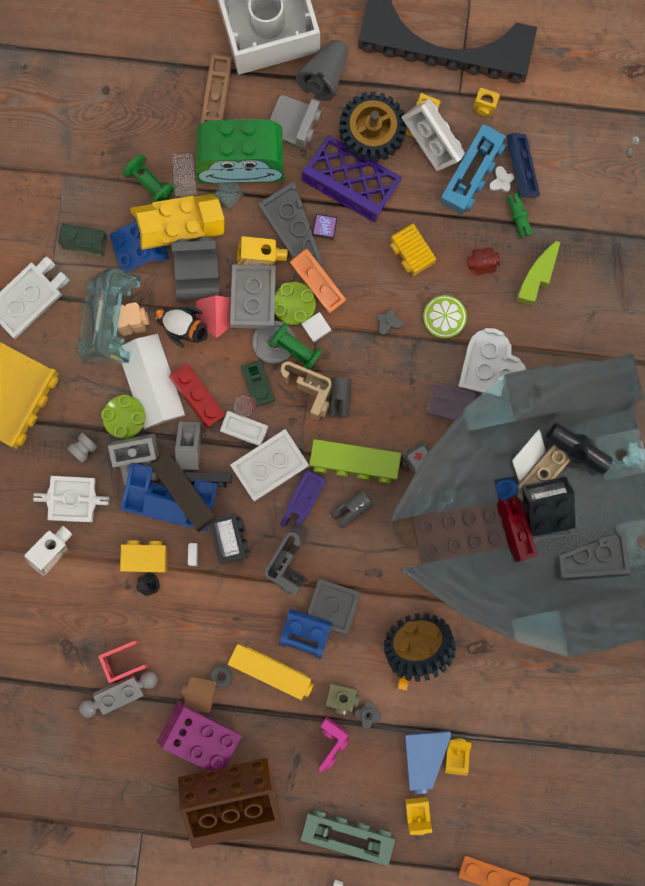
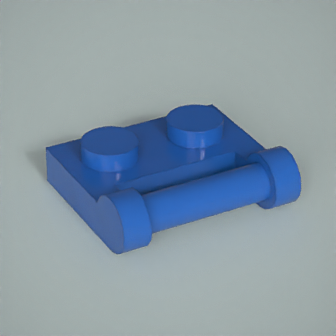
M290 609L279 646H289L314 654L316 658L321 659L333 622ZM289 634L318 642L319 645L315 646L290 638Z

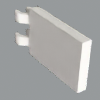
M47 256L37 266L31 262L0 292V324L14 339L22 334L62 296L59 289L70 281L62 272L51 282L44 274L55 267L54 262Z

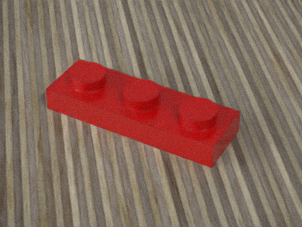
M188 363L169 375L170 380L207 429L225 418L226 414Z

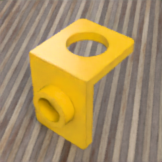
M480 88L472 111L482 116L493 117L500 94ZM489 95L492 97L493 103L483 101L481 97Z

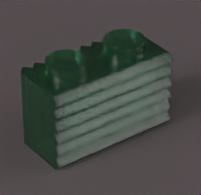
M65 223L61 224L58 242L64 250L67 248L68 251L71 249L72 252L74 250L76 252L80 251V253L84 252L85 254L88 252L89 255L92 253L102 257L105 255L108 236L103 230Z

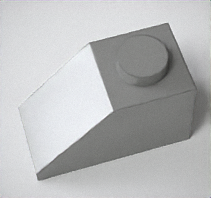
M179 421L175 446L176 462L181 469L199 470L201 422Z

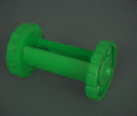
M143 154L136 156L127 164L123 175L126 178L134 176L154 196L151 204L167 200L174 192L175 186L172 183L164 185L144 165L147 158ZM143 170L144 174L139 175L137 172Z
M284 322L274 332V336L268 346L272 348L276 344L280 345L303 362V367L309 370L317 362L322 349L318 347L314 351L310 350L286 332L288 324Z

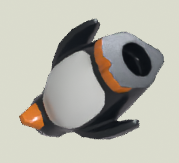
M185 306L175 310L162 308L155 312L156 322L164 327L170 340L181 348H185V346L179 340L199 343L208 337L207 325L193 315L203 314V312L195 307Z

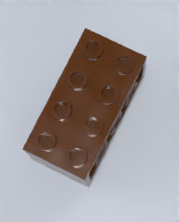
M267 758L178 777L180 811L192 849L282 829L278 797Z

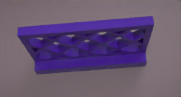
M328 135L309 165H306L302 171L301 181L375 223L402 177L371 159L370 162H366L363 157L360 160L357 159L356 154L353 153L351 155L349 149L344 148L343 143ZM330 143L337 147L338 153L327 155L325 148ZM352 156L356 159L357 164L346 166L343 157ZM340 158L342 167L331 169L329 160ZM325 161L328 170L319 171L313 167L316 162ZM370 166L374 169L375 175L364 177L362 167ZM358 168L360 178L350 180L347 170ZM344 171L346 181L338 182L334 180L333 173ZM389 177L394 182L392 186L383 187L380 178ZM377 179L379 188L368 190L366 181ZM362 182L363 192L357 193L352 190L351 184ZM381 193L382 201L379 205L371 201V194Z

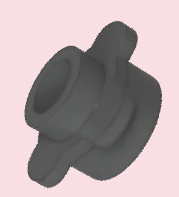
M366 702L363 708L355 711V717L361 720L362 726L365 729H369L371 724L375 721H380L382 717L381 713L375 710L372 702Z

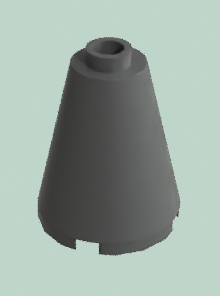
M340 40L330 41L299 70L296 80L304 92L308 94L310 91L315 94L313 98L322 101H330L335 96L348 56L346 44Z

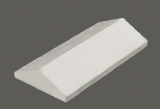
M154 334L137 338L117 347L132 395L140 401L145 410L144 430L185 416L177 388L169 378L171 371L159 335Z

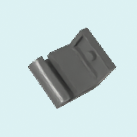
M200 238L198 241L190 242L189 239H178L177 242L171 243L177 289H175L176 300L190 301L215 295L220 296L219 257L216 241L211 238Z
M302 524L295 525L286 534L265 569V576L281 586L280 589L289 595L294 594L295 596L308 579L289 567L300 550V545L308 535L306 527ZM294 536V546L287 551L285 547L291 537Z

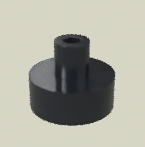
M148 572L139 576L136 585L138 592L145 596H150L159 591L160 584L155 574Z

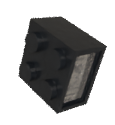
M567 476L522 485L523 510L526 514L532 537L576 528L575 495Z
M233 513L217 517L209 524L219 564L225 565L248 559L247 554L251 552L248 540L243 539L242 536L245 527L241 517L238 518Z

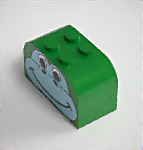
M267 119L210 120L199 124L196 127V175L198 184L284 182L282 126L275 121Z

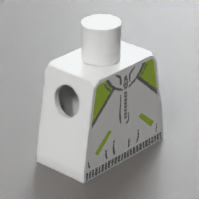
M64 526L55 534L48 531L24 555L27 563L45 577L67 551L65 542L72 536V533ZM50 545H55V546H56V547H55L54 549H52V550H49V549H48V547H49Z

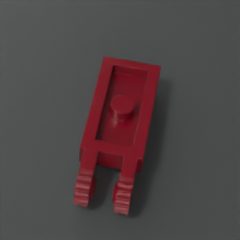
M510 497L508 501L501 499L497 505L498 512L503 517L515 562L537 557L538 554L526 514L523 512L518 497Z

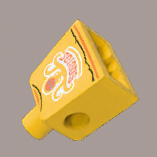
M242 236L237 245V265H273L275 261H287V248H276V240Z

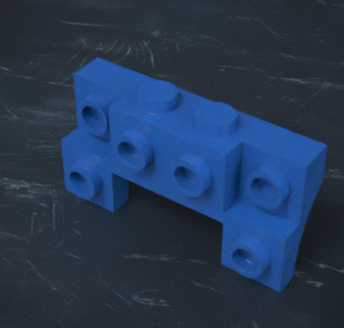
M131 463L121 510L170 522L175 525L194 528L165 485L151 482L153 468ZM196 479L194 487L212 511L218 484ZM207 525L202 531L207 532L209 525Z

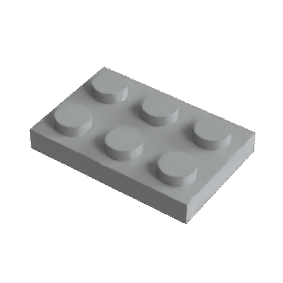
M232 265L230 328L274 329L276 266Z

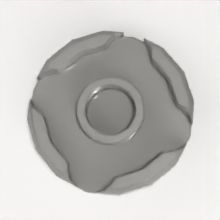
M274 321V329H257L254 332L252 339L253 350L257 357L265 363L272 365L280 364L288 360L292 355L278 344L272 348L268 346L274 336V332L282 326L283 322ZM288 327L286 332L295 338L294 333Z

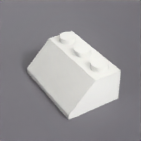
M430 98L419 103L401 117L436 171L455 164L462 159L465 152L461 148L460 142L454 137L448 123L443 120L437 106Z

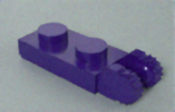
M307 470L286 508L288 510L280 525L285 527L288 524L292 512L299 515L294 526L302 524L309 515L327 480Z

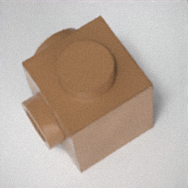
M190 677L188 685H184L181 698L185 699L184 704L197 711L210 713L215 697L216 682Z

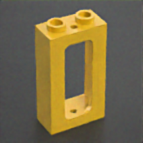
M241 643L237 644L228 663L229 666L302 700L303 696L308 697L314 686L311 683L312 677Z

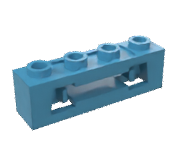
M485 124L482 125L440 200L441 204L463 215L465 210L469 211L475 202V199L472 198L476 191L480 193L486 182L483 180L485 174H491L496 165L493 160L496 155L501 156L506 147V144H504L505 135ZM480 143H483L479 153L485 156L469 184L467 195L464 196L463 194L467 186L461 184L477 156L478 146ZM489 149H491L492 151H491V153L488 155L487 152H488ZM458 184L459 186H458L456 192H454L453 190H454V188L456 187V185Z

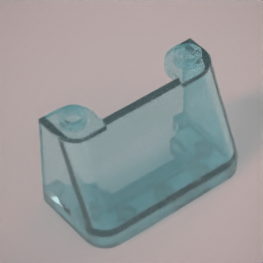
M111 268L90 277L86 288L78 343V355L83 361L90 363H129L130 352L124 351L121 343H124V339L116 337L122 295L130 296V289L140 288V276L117 268Z

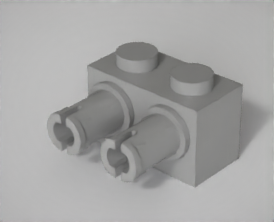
M155 433L112 441L108 445L112 467H120L123 486H126L131 463H142L144 466L151 467L150 464L159 456ZM154 470L152 472V481L159 479Z

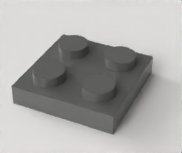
M318 579L307 614L333 622L330 630L347 635L361 592Z

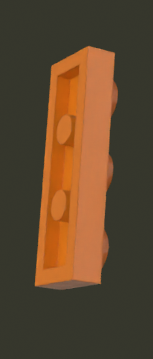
M307 248L289 261L328 313H331L346 301V298Z
M465 854L458 873V878L481 886H528L530 879L529 876Z

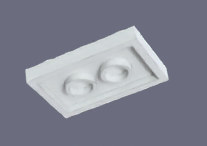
M284 429L230 466L252 500L256 502L308 468L309 464L286 429Z

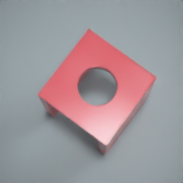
M138 640L98 656L109 683L149 667L148 664H145L116 677L113 674L107 657L139 644Z

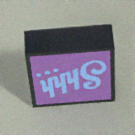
M316 214L312 235L314 237L334 240L337 217Z

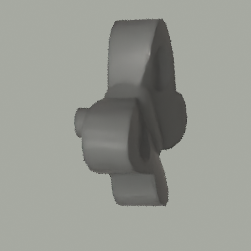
M388 310L385 315L379 314L377 316V321L380 323L379 334L382 336L386 335L390 328L400 329L403 326L402 320L395 317L394 310Z

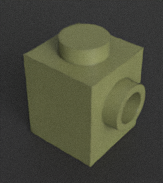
M330 683L326 706L334 708L333 712L347 715V711L352 712L353 707H358L360 695L356 694L357 689Z

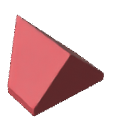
M215 295L196 300V308L203 312V314H196V317L207 325V331L217 338L230 328L231 298Z

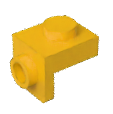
M455 738L449 741L446 749L445 773L468 775L471 742H466L462 738Z
M428 797L405 799L409 834L424 835L432 833Z

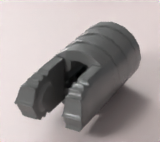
M332 378L330 418H335L338 415L339 401L342 402L341 414L343 418L349 417L352 379Z
M360 490L331 512L330 515L333 519H337L348 510L350 511L339 521L338 525L342 529L372 507L373 504L365 493Z

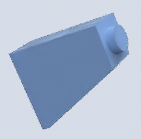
M449 730L404 734L409 790H414V794L428 793L427 789H433L451 738Z

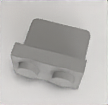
M284 95L278 98L270 120L282 126L283 141L305 149L307 142H311L314 135V124L319 122L322 115L320 102L312 99L308 105Z

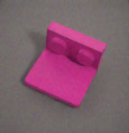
M327 716L321 722L322 733L331 740L337 738V740L318 766V771L321 773L324 769L328 771L336 760L334 755L337 750L342 752L349 742V738H347L348 731Z

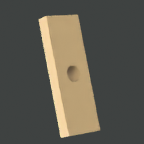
M553 445L518 485V499L523 502L522 485L555 479L570 462L568 453ZM541 470L546 472V478H541ZM547 487L529 490L533 499H537Z

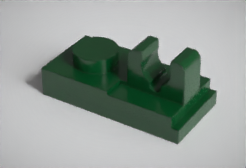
M262 360L241 366L255 408L274 402L275 398Z

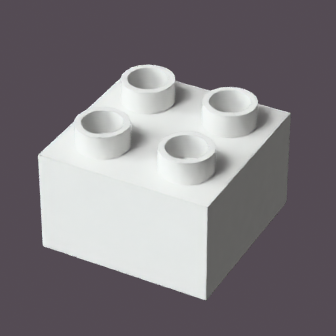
M217 0L238 75L320 52V31L311 0Z

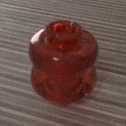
M492 247L474 249L471 251V257H467L469 270H473L476 276L485 273H495L497 266H500L499 253H495Z

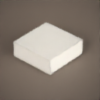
M320 312L302 323V327L313 343L332 331Z
M189 543L188 565L198 566L199 544Z

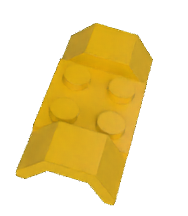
M213 194L170 199L130 208L131 214L136 218L141 250L171 245V243L177 242L178 239L194 241L200 238L224 235L223 212L219 199Z

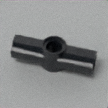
M555 423L546 435L547 441L568 453V458L571 462L576 464L584 463L599 474L604 475L613 463L612 457L591 445V440L588 436L584 434L576 435L559 423Z

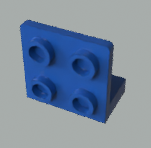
M136 220L110 234L122 274H127L150 261L164 262L170 259L166 246L141 250L140 232Z

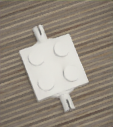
M51 476L48 492L34 493V497L42 498H33V501L47 502V520L93 523L96 505L109 506L110 502L108 501H110V497L96 495L95 478Z

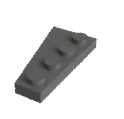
M294 181L258 203V207L292 258L307 248L319 265L323 266Z

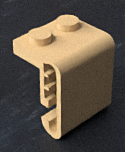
M284 362L281 366L283 381L289 385L291 380L290 372L301 376L298 377L296 382L297 389L316 397L310 411L311 418L317 421L320 420L321 416L325 418L329 409V402L327 401L332 389L331 380L292 362Z

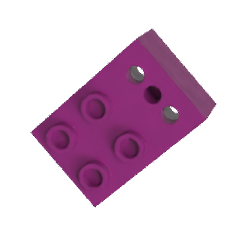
M177 702L157 743L162 749L209 771L227 766L242 735L235 729L181 702Z

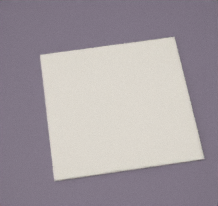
M540 430L534 434L512 460L519 483L546 453Z

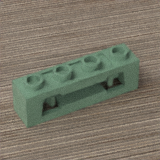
M314 809L313 812L308 811L300 841L385 866L389 865L396 840L395 836L391 835V831L382 828L375 831L369 829L370 825L362 822H357L356 825L348 823L347 818L335 815V819L327 817L326 812ZM319 823L331 826L332 830L366 840L369 837L379 840L380 843L369 839L367 847L370 851L364 850V846L331 836L326 839L323 837L327 836L328 827L320 826Z

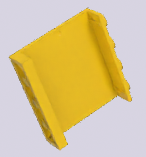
M1 342L0 441L17 449L18 446L24 444L27 438L25 433L29 427L35 424L38 417L36 414L39 408L45 406L48 400L47 394L50 388L53 389L59 380V377H57L59 373Z

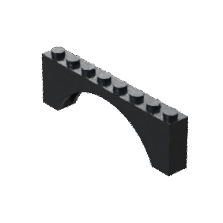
M368 0L358 48L366 53H383L384 56L390 58L395 56L402 57L409 62L417 60L424 62L428 66L441 65L452 71L460 69L471 75L484 74L491 79L503 78L508 79L511 83L519 84L521 82L525 83L537 27L515 23L505 35L490 44L472 49H449L431 44L408 29L396 13L392 0Z

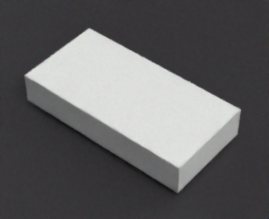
M227 411L220 432L260 446L263 443L269 426Z

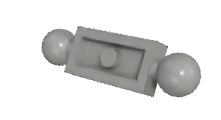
M151 671L144 672L138 681L134 674L94 692L93 697L95 701H83L79 706V713L85 718L93 717L97 709H100L103 715L143 697L142 688H154L157 685L158 678Z

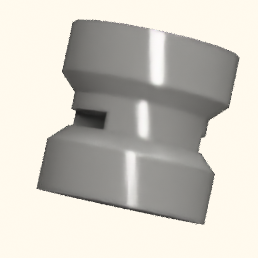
M82 432L78 436L79 442L71 443L67 449L84 463L88 458V451L94 452L98 446Z

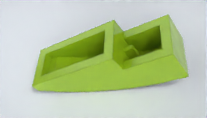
M556 241L536 260L520 287L516 302L533 306L539 286L547 288L560 242Z

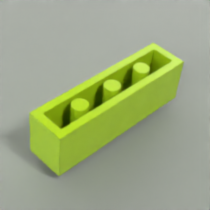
M314 439L309 466L314 468L313 472L326 474L327 470L336 471L335 475L348 477V474H355L357 479L370 480V477L379 478L381 483L392 484V480H397L401 453Z

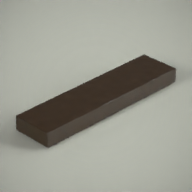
M168 451L164 452L150 464L198 532L216 519V516Z

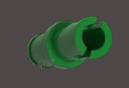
M515 193L516 203H514L512 195L506 198L512 212L511 219L515 221L519 238L521 239L525 238L523 228H525L527 236L532 235L533 232L527 218L529 214L524 209L520 193Z

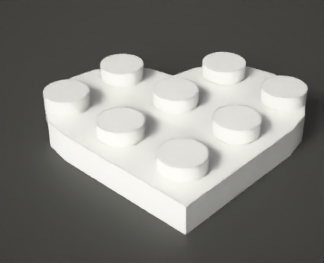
M486 328L473 335L468 344L458 388L500 398L502 396L501 391L505 375H528V371L518 357L511 355V344L504 333L497 329Z

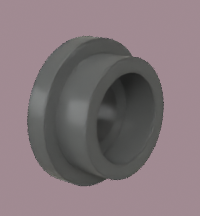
M224 665L216 666L210 674V680L215 681L216 687L219 688L228 686L233 677L232 671ZM219 672H223L226 675L223 681L217 677Z

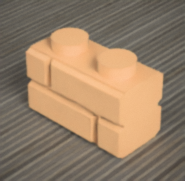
M136 302L126 304L125 307L124 305L113 306L112 312L115 327L123 336L131 335L133 332L136 334L146 332V325H149V317L144 307L140 308Z

